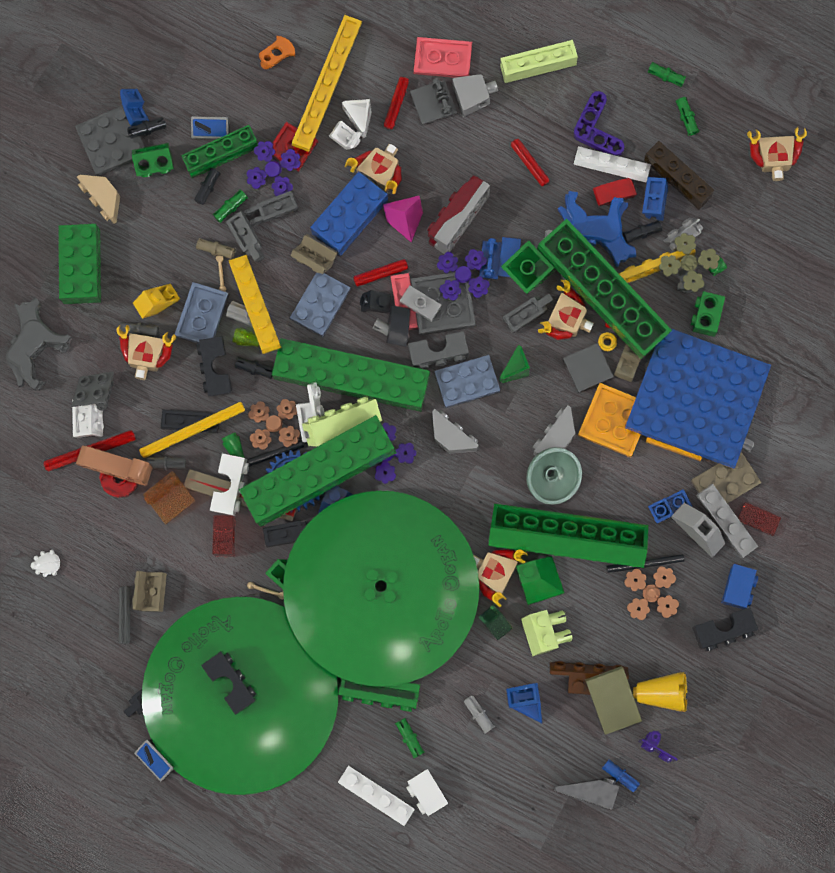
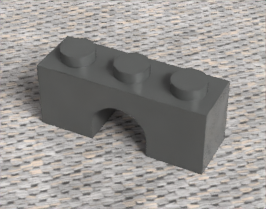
M464 331L445 335L446 347L440 352L432 351L428 347L427 340L408 343L412 366L426 370L431 365L439 367L446 365L449 361L462 362L466 360V357H469V351Z

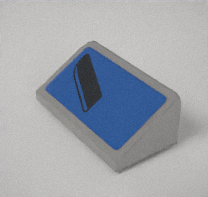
M192 116L191 138L218 139L229 134L230 122L228 117Z
M149 739L145 740L134 753L160 782L174 770V767Z

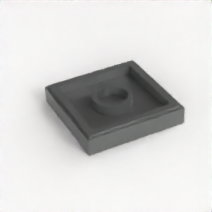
M598 343L563 358L578 393L613 379V374Z

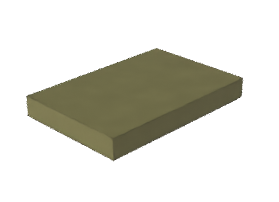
M622 666L585 679L605 735L642 722Z

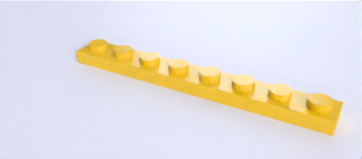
M344 15L292 141V146L310 151L362 21Z

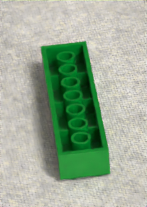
M567 218L538 244L537 250L570 282L571 286L640 359L646 356L672 331Z
M280 339L281 348L277 351L272 371L274 380L306 387L308 384L317 382V387L320 390L356 398L368 397V399H376L378 403L422 412L430 371Z
M377 415L244 486L239 491L255 522L262 527L397 452Z
M494 503L488 546L644 568L648 550L649 525Z

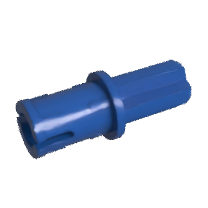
M610 759L602 768V770L615 778L616 782L619 781L632 792L636 791L640 785L637 780L625 772L626 769L622 770Z

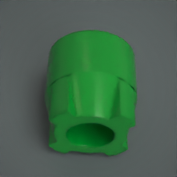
M720 257L718 267L716 269L709 268L708 270L715 276L727 269V266Z

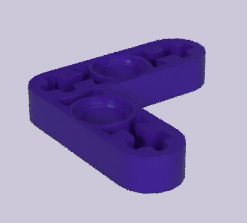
M596 91L590 96L575 126L574 138L603 153L621 156L625 147L623 141L594 128L607 101L606 95L603 92ZM600 97L601 102L598 103L596 109L593 108L595 99ZM591 112L595 115V119L588 121L585 118V114ZM584 124L587 125L585 134L580 136L579 131L583 129ZM601 136L604 139V143L598 145L594 142V138ZM607 140H609L610 143H609L608 147L605 148V146H606V144H607ZM617 144L620 150L617 149L615 152L612 146Z

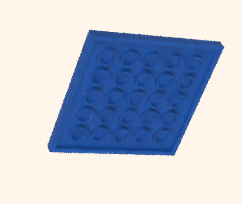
M671 329L672 331L655 346L625 429L734 469L771 365Z

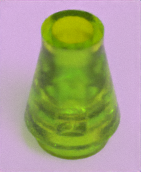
M242 327L241 329H235L233 343L241 346H259L254 333Z

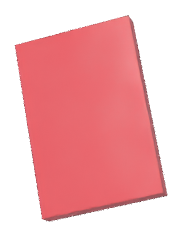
M417 37L414 74L452 78L469 76L472 42Z

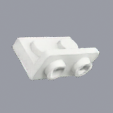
M96 404L72 407L73 437L103 436V411L98 410Z

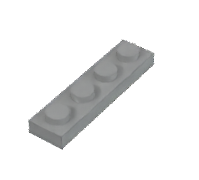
M710 484L696 495L741 558H744L758 547L713 484Z

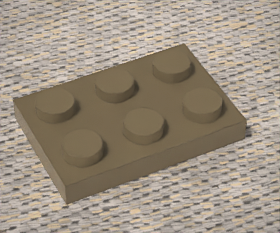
M742 451L734 469L718 463L691 480L698 493L710 484H713L727 504L761 484L760 479Z

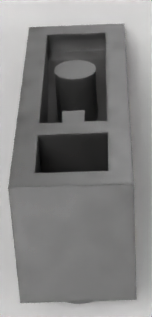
M604 778V781L598 780L557 786L554 791L612 810L619 786L615 785L616 781Z

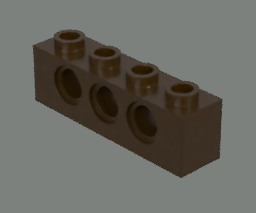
M660 141L646 153L644 161L647 164H651L650 167L660 176L666 178L667 182L698 210L712 197L714 189Z

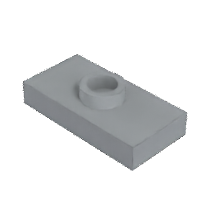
M410 285L400 299L401 304L431 322L442 307L440 303Z

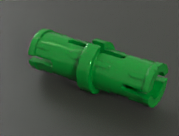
M654 62L651 63L647 72L661 78L664 82L668 81L679 87H682L686 76L672 71L671 68L662 67Z
M687 97L679 98L676 100V104L681 114L680 119L684 122L688 136L695 135L699 132L694 119L695 114L691 111Z
M239 190L232 198L225 200V204L212 215L221 223L232 212L235 213L239 205L247 200L248 197L243 191Z
M404 718L401 722L395 723L403 737L402 741L407 744L413 759L425 753L416 738L417 734L413 733L407 719Z

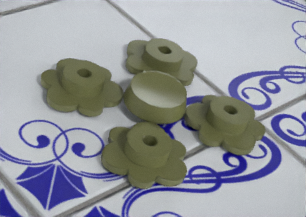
M682 233L681 237H676L674 242L677 245V251H682L685 256L681 259V262L676 260V257L673 255L670 257L663 256L659 269L663 270L665 276L676 275L680 267L685 271H689L683 277L685 282L683 287L685 290L697 292L698 288H703L705 283L702 280V274H697L693 270L696 269L698 263L703 265V268L706 270L709 268L716 269L720 257L716 255L714 249H708L701 252V256L697 261L695 256L689 255L696 248L694 243L695 237Z

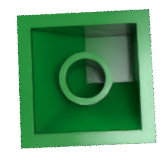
M529 240L501 266L526 294L542 284L556 271Z
M552 556L516 566L515 569L527 605L564 594Z

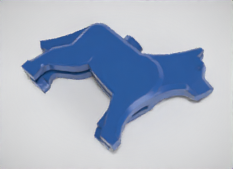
M569 191L568 194H565L566 208L562 206L558 208L563 220L567 218L592 246L600 244L609 253L616 267L619 266V263L626 262L628 258L636 257L635 247L628 245L622 235L621 216L628 208V203L623 202V198L614 197L612 199L608 216H587L586 212L575 202L578 192Z

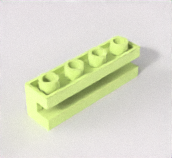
M573 40L503 57L500 60V68L504 82L508 83L575 66L578 56Z
M362 397L357 399L355 404L347 403L341 405V409L337 411L335 409L325 411L324 416H312L307 419L308 422L302 424V427L309 434V438H306L308 446L317 447L377 415L380 422L382 418L376 399Z

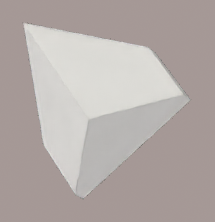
M370 99L342 102L344 112L357 131L362 133L361 137L365 138L372 113Z

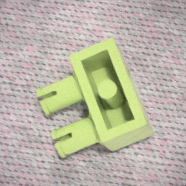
M544 610L521 619L532 656L550 652L559 648L558 644L572 641V635L564 637L571 633L569 629L554 633L552 625L566 622V616L561 617L565 615L563 610L548 614V611Z

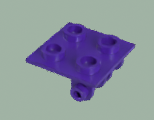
M658 731L649 732L645 739L638 741L642 743L641 748L650 753L653 751L659 753L658 757L667 763L678 760L657 747L661 740V734Z

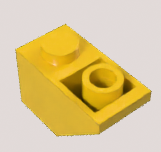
M167 284L144 290L133 302V305L143 319L160 313L178 302L180 297L173 286Z

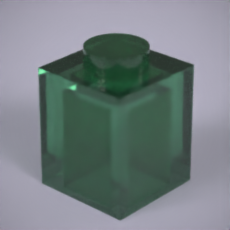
M494 605L478 617L497 640L512 629L504 615Z

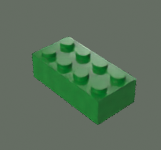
M97 224L59 225V299L63 304L101 302L100 229Z

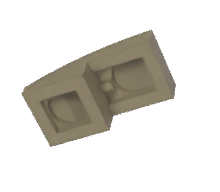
M627 344L614 376L632 382L640 358Z

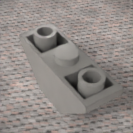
M567 405L565 409L561 408L555 416L557 418L554 424L550 423L545 429V437L542 440L539 438L534 444L533 448L535 450L533 455L536 456L541 451L552 447L567 448L575 436L570 406Z
M436 409L432 411L434 438L440 447L449 454L476 452L479 449L478 440L471 434L467 436L462 432L464 429L458 423H451L448 420L447 414L441 410L439 412Z
M683 503L671 516L711 557H714L725 545L719 528L704 513L688 504Z

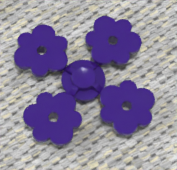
M260 141L258 146L254 148V153L258 155V160H264L268 163L265 166V171L260 170L259 167L248 170L247 183L252 184L254 189H258L261 185H265V178L268 175L276 177L275 183L272 184L275 196L292 191L293 185L289 183V178H283L279 175L281 167L287 168L288 171H292L293 168H299L301 165L299 161L300 155L296 154L293 149H288L286 153L281 154L282 160L279 164L277 161H271L272 155L275 154L272 142L266 141L264 143Z
M470 250L465 257L467 267L461 266L459 268L456 264L458 258L453 257L451 252H446L444 255L439 256L437 268L443 270L446 274L450 271H455L456 278L452 282L446 280L445 284L440 286L439 290L443 293L444 299L449 298L454 301L458 298V295L461 293L459 282L466 283L469 281L470 287L468 291L473 293L475 298H480L482 294L486 295L488 293L489 281L483 280L481 276L477 277V279H471V270H480L487 263V259L483 256L484 253L482 251Z
M383 423L382 426L385 432L388 433L389 439L391 441L395 440L396 427ZM399 444V448L396 449L397 453L394 454L395 457L398 458L400 463L406 462L411 464L414 460L413 457L417 454L413 450V444ZM394 455L383 460L381 466L375 468V479L377 481L387 484L389 481L395 480V467L390 466L388 463Z

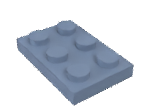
M316 272L290 316V320L323 337L349 294L351 287L325 273Z
M192 282L175 331L176 337L199 343L200 339L215 337L229 293Z
M489 355L434 371L445 408L500 392Z

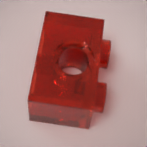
M214 515L212 554L215 557H234L236 519L234 516Z

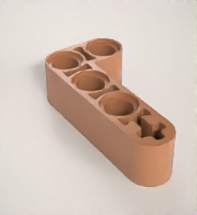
M87 446L81 447L76 461L78 466L147 486L153 468L146 461L135 458L131 460Z

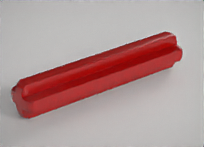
M400 77L384 122V127L392 130L394 128L409 84L408 78Z
M517 138L512 141L511 147L542 187L548 184L549 178L520 139Z
M403 259L354 276L355 285L361 286L408 269L407 262Z

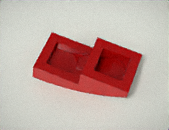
M630 178L613 181L593 188L598 206L611 204L614 197L628 199L634 198L637 195Z

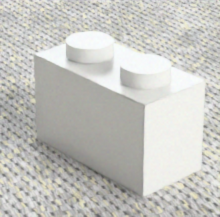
M428 769L407 781L409 786L406 788L412 797L416 796L420 802L416 805L422 815L426 813L429 816L448 804Z

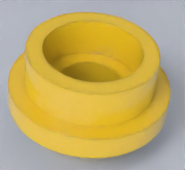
M603 333L598 339V345L603 351H612L617 345V338L612 333ZM604 340H610L611 344L605 345Z

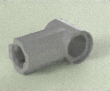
M232 301L227 309L226 317L249 325L253 329L245 306Z

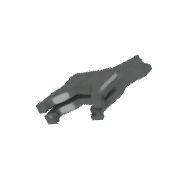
M35 297L31 302H23L20 306L18 304L14 305L20 319L21 333L12 338V346L6 353V361L12 369L19 387H23L26 381L32 389L40 391L45 383L40 379H36V367L33 360L47 346L61 353H66L71 346L69 342L72 337L68 334H56L42 322L39 313L42 305Z

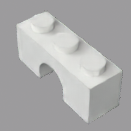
M222 454L218 473L230 477L231 487L226 492L213 493L210 511L235 516L236 512L239 513L241 507L239 489L245 486L243 477L244 474L247 475L249 470L247 459Z

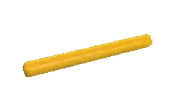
M238 402L139 450L143 458H146L244 412L245 408L242 402Z

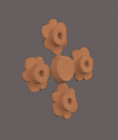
M283 399L280 405L277 406L278 416L272 415L270 417L268 414L270 409L265 406L264 402L260 401L256 405H251V411L248 413L249 418L254 419L256 423H260L261 420L266 421L267 430L257 429L255 433L250 435V441L253 443L254 448L259 447L261 450H265L268 444L272 442L270 432L277 431L280 434L279 441L283 442L285 447H291L292 444L298 443L297 438L300 437L299 430L294 429L293 426L282 428L283 423L281 420L286 418L291 420L293 415H297L296 403L294 401L289 402V400Z
M661 566L657 569V573L653 575V578L656 580L655 585L646 586V575L642 574L639 569H634L626 574L627 579L624 581L626 587H631L632 591L644 589V599L639 600L635 598L627 606V610L631 612L630 616L632 618L637 617L639 620H644L646 614L650 612L649 607H647L648 602L655 601L659 605L657 611L662 612L664 618H669L671 614L675 615L677 613L676 608L679 606V602L676 599H672L670 595H667L665 598L660 597L659 590L663 586L669 588L676 581L671 568L666 569Z

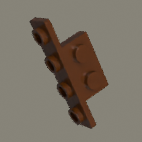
M563 661L550 662V674L569 676L568 693L590 695L585 679L621 667L622 665L605 666L600 663L590 665L582 662L565 663ZM622 666L627 679H629L628 667Z

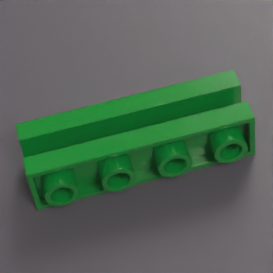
M247 125L181 156L191 178H194L209 171L210 168L214 169L254 151V148L258 146V142L250 125Z
M341 678L338 695L343 696L342 700L354 702L355 698L361 699L362 704L373 705V702L381 703V707L392 709L393 705L401 706L400 710L412 712V709H417L420 685L406 683L397 686L377 687L356 684Z

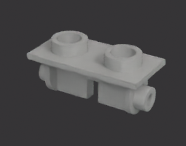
M686 219L682 222V226L679 229L670 231L667 234L668 237L663 241L671 243L669 247L674 252L677 250V245L674 242L676 237H681L682 233L696 237L701 233L703 227L700 223L697 224L700 219Z

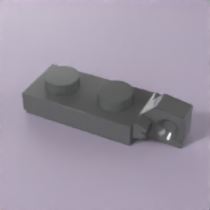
M240 211L228 219L226 223L242 251L247 256L251 255L254 261L260 262L265 257L260 250L262 248L261 242L244 212Z
M550 294L541 299L539 296L533 297L503 316L502 319L514 334L548 311L547 306L553 303V298Z

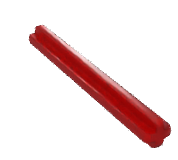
M130 430L93 443L87 447L107 451L135 441L136 438L134 432ZM81 448L44 461L45 469L51 471L76 462Z

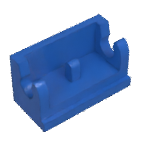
M647 177L642 213L648 219L653 216L659 221L664 220L668 192L666 178Z

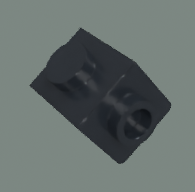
M373 290L363 293L360 298L361 312L389 313L391 294Z

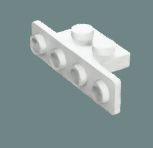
M317 382L307 385L310 402L296 404L302 442H307L306 438H309V434L303 430L302 424L308 422L307 419L312 416H324V408L320 404L319 399L321 391L317 387Z

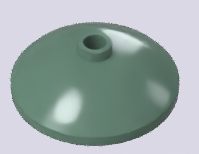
M560 447L548 448L538 453L531 461L527 470L526 480L529 491L536 499L545 504H560L570 499L578 490L582 480V468L578 458L569 450ZM552 470V473L548 476V471Z

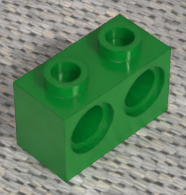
M169 143L132 150V159L137 176L149 177L152 173L156 172L165 174L174 169ZM160 156H164L167 158V161L165 163H161L157 160V158ZM141 160H147L149 162V165L141 166L139 162Z
M704 291L701 297L697 296L695 307L698 310L696 315L693 314L690 324L694 326L692 332L715 337L725 296ZM710 301L714 307L707 308L704 302ZM706 319L709 321L710 325L703 326L700 323V320Z

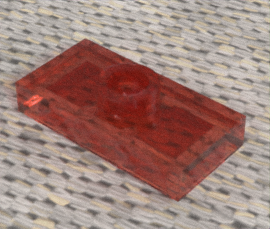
M745 502L738 519L746 525L774 536L781 517Z

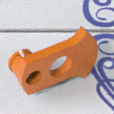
M276 36V41L259 53L261 67L267 70L288 56L295 57L293 44L282 36ZM278 49L282 54L276 56L272 53V50Z

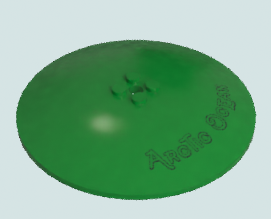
M394 491L363 492L331 504L316 515L302 530L293 545L285 568L283 583L284 604L290 626L297 640L311 658L324 669L356 684L377 687L397 686L421 679L434 672L460 648L471 629L477 612L479 601L478 570L466 538L454 522L441 510L420 498ZM379 581H384L387 584V588L383 592H379L375 588L376 583Z
M252 597L218 599L200 605L183 615L158 641L144 673L142 685L143 715L150 738L156 749L182 777L202 788L218 793L231 795L260 793L281 786L295 778L315 760L323 749L333 729L337 714V676L320 666L304 650L290 626L285 607L271 601ZM220 651L230 654L234 660V663H232L236 670L240 669L244 674L245 679L243 681L247 686L251 685L257 693L255 696L257 700L236 715L224 699L233 690L232 681L228 677L223 676L212 682L201 666Z

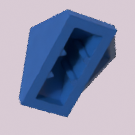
M538 683L506 689L509 708H513L542 723Z

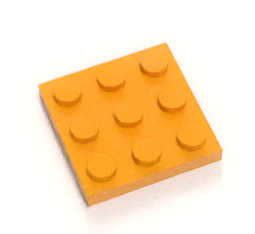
M599 383L578 436L631 458L641 434L625 429L636 397Z

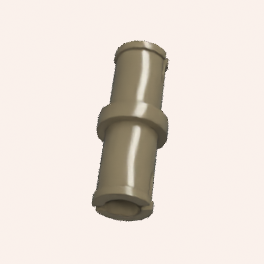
M199 238L196 245L197 250L209 252L213 256L219 255L230 258L231 260L236 252L234 247L232 248L222 245L218 241L212 242Z

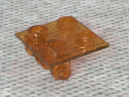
M171 471L143 494L145 502L153 507L165 525L195 502V499L174 471Z

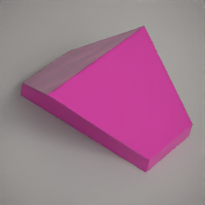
M420 196L383 204L386 221L407 240L412 242L423 215Z

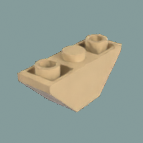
M78 175L77 178L80 182L78 186L84 194L86 192L90 194L89 200L95 207L99 205L102 209L100 213L105 220L108 221L110 219L115 224L117 222L120 202L117 190L106 177Z

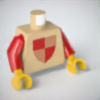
M798 127L795 129L796 139H794V136L760 138L761 134L758 130H756V136L752 138L751 131L747 133L748 138L751 139V158L762 168L763 172H772L773 181L783 180V171H789L791 166L796 164L802 152L804 142L802 139L807 135L805 128L802 135L797 134Z
M388 144L385 151L375 148L373 151L369 150L355 158H348L345 167H352L350 172L353 173L356 169L357 173L359 171L386 192L389 189L393 190L392 194L396 193V189L402 181L399 160L394 157L398 149L391 144Z
M561 280L564 283V287L557 285V290L564 291V294L561 293L549 321L540 322L544 329H538V332L541 334L546 333L556 340L576 337L579 329L590 333L594 322L585 319L587 309L584 302L571 287L568 280Z
M126 325V331L123 332L120 329L121 326H118L117 334L120 336L121 352L130 367L136 368V379L146 380L148 370L157 372L158 368L162 367L171 358L172 342L176 340L175 334L172 335L171 340L167 337L168 332L163 335L162 339L131 333L128 336L130 327Z
M494 550L491 553L488 552L484 560L473 555L478 570L479 590L483 596L493 601L498 607L502 606L498 602L499 599L504 598L506 600L502 593L518 562L525 563L521 556L528 554L523 550Z

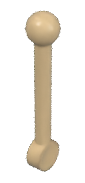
M217 255L216 261L218 262L220 277L219 290L225 292L226 287L224 286L222 268L224 259L223 256Z
M253 582L247 584L249 589L254 588L284 600L283 592L278 593L257 586Z

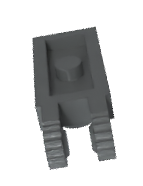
M289 191L246 209L244 214L251 216L260 212L261 216L249 221L253 227L262 222L265 223L299 210L292 191Z

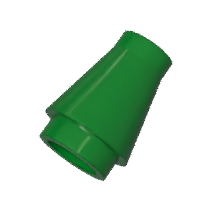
M236 432L222 438V445L230 455L245 458L240 437L237 436Z

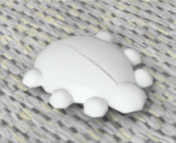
M50 550L47 553L41 551L40 557L34 556L35 561L31 563V568L36 570L35 573L37 575L43 573L44 577H47L48 574L57 575V570L60 568V559L54 553V550Z

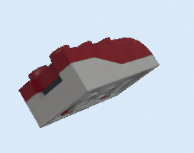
M472 175L458 192L454 191L449 198L450 203L448 206H444L440 210L436 223L433 221L428 227L429 244L443 254L450 252L489 198L490 185Z

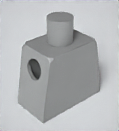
M481 74L452 79V86L463 117L489 105V94L498 92L496 81L485 83Z

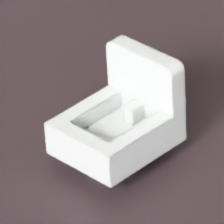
M339 121L329 137L348 150L357 147L362 133L359 131L355 132L345 123Z

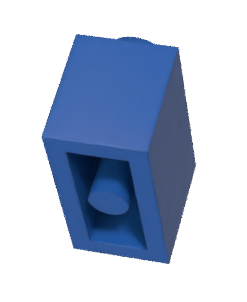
M733 564L721 603L740 609H746L747 605L751 606L753 600L751 590L752 587H756L758 576H756L757 570Z

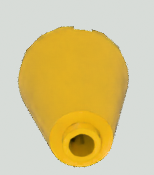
M685 672L639 682L637 687H633V697L637 699L638 703L679 712L687 711V680Z

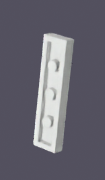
M579 146L574 160V165L642 182H647L651 164Z
M350 766L347 767L338 781L339 784L403 826H405L415 810Z

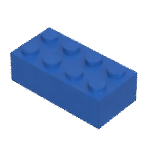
M358 171L310 227L312 234L321 242L336 250L337 254L341 257L383 208V204L388 202V194Z

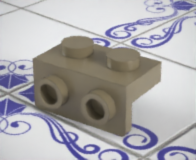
M306 234L301 244L293 249L291 257L295 258L297 262L309 266L313 271L324 274L332 267L338 252Z
M136 572L135 590L132 600L133 610L163 612L166 573Z

